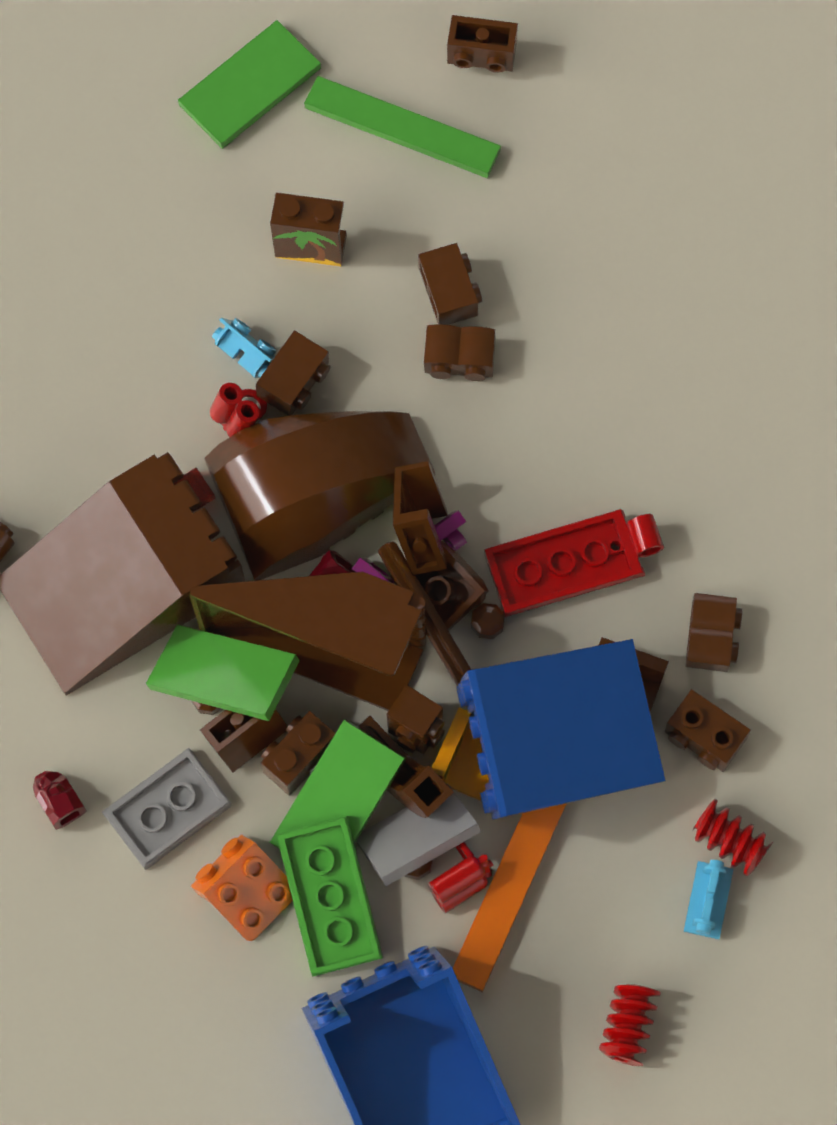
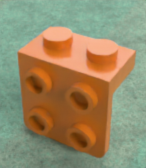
M240 835L224 845L221 850L222 854L213 864L205 865L197 873L196 881L191 887L200 897L210 902L244 939L253 941L293 900L287 876L254 841Z

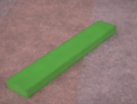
M317 76L304 102L305 109L487 179L501 151V145Z

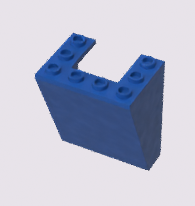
M633 639L469 670L461 678V683L456 686L461 708L467 706L468 713H474L473 717H469L470 729L473 739L480 738L483 751L477 754L478 765L481 775L488 774L489 782L485 784L486 790L480 793L484 813H491L492 820L666 781Z
M428 946L419 947L408 953V959L398 964H395L394 961L384 963L374 970V975L363 980L361 977L352 978L341 985V990L331 995H328L327 992L317 994L307 1001V1006L301 1008L354 1125H521L454 970L435 947L430 949Z

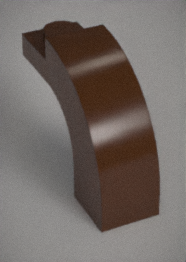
M371 715L358 725L359 728L407 758L387 791L409 810L420 817L427 818L454 793L430 765L422 766L404 752Z

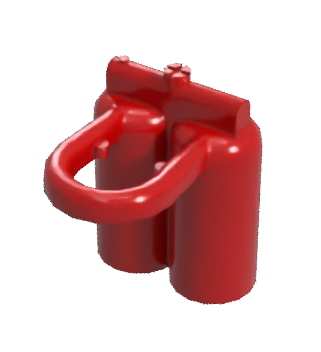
M225 383L219 389L210 407V416L216 423H220L224 431L227 432V435L231 437L237 432L254 425L266 413L267 403L256 396V390H242L235 383ZM252 397L258 401L260 408L253 401H242V399Z
M465 842L455 847L463 860L428 883L433 891L434 899L445 914L483 890L488 884L487 879L492 876L493 870L491 867L493 863L491 860H488L485 854L476 858Z

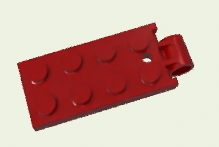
M619 509L484 549V555L505 617L643 577L645 576V571L641 567L638 557L654 555L662 551L664 545L653 514L637 516L626 524L624 511ZM617 545L620 549L614 551L610 547Z

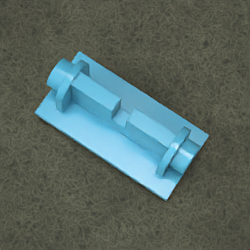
M220 318L219 321L225 327L224 329L219 327L213 333L212 338L215 340V345L232 359H235L241 350L245 353L237 363L254 378L261 377L275 358L276 349L263 339L256 341L249 335L251 328L237 318L234 320Z
M710 860V863L698 861L683 932L720 939L734 870L724 867V862L718 860Z

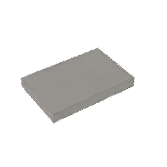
M188 748L102 811V813L146 870L230 808L232 803L195 754Z
M453 793L429 817H420L405 807L361 832L356 842L385 886L479 834L481 831L472 815L457 795Z

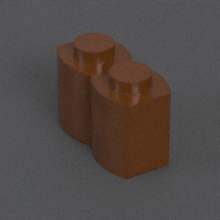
M427 325L424 354L425 373L430 374L436 379H448L451 375H462L470 381H483L485 377H493L495 329L479 326Z
M694 593L685 667L728 672L730 663H737L739 642H733L734 629L740 630L742 621V608H736L737 598Z

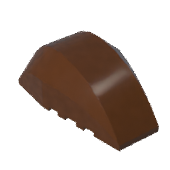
M393 411L323 412L265 419L221 442L204 458L254 581L278 574L316 559L328 552L331 546L341 539L345 540L356 532L358 527L371 518L372 520L384 512V509L394 503L395 467L425 461L430 462L410 414ZM430 462V465H431V467H432V470H433V473H434V476H435V471H434L433 466H432V464H431V462Z

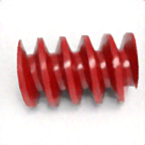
M714 799L693 828V830L697 829L695 841L701 842L709 837L707 849L712 851L720 845L719 858L724 859L733 854L731 866L735 868L745 862L743 874L748 876L756 869L772 843L768 846L764 845L765 832L753 838V824L740 829L742 820L740 815L729 821L730 808L726 807L717 813L718 800Z
M636 984L617 985L613 993L620 999L612 1000L610 1003V1008L617 1013L607 1015L606 1019L607 1023L614 1028L604 1029L603 1036L610 1042L601 1043L599 1050L617 1062L631 1066H643L634 1056L635 1054H646L647 1049L639 1045L638 1040L650 1039V1035L641 1028L643 1025H653L654 1020L647 1017L645 1012L657 1010L658 1006L648 1000L649 997H658L661 993L655 989Z

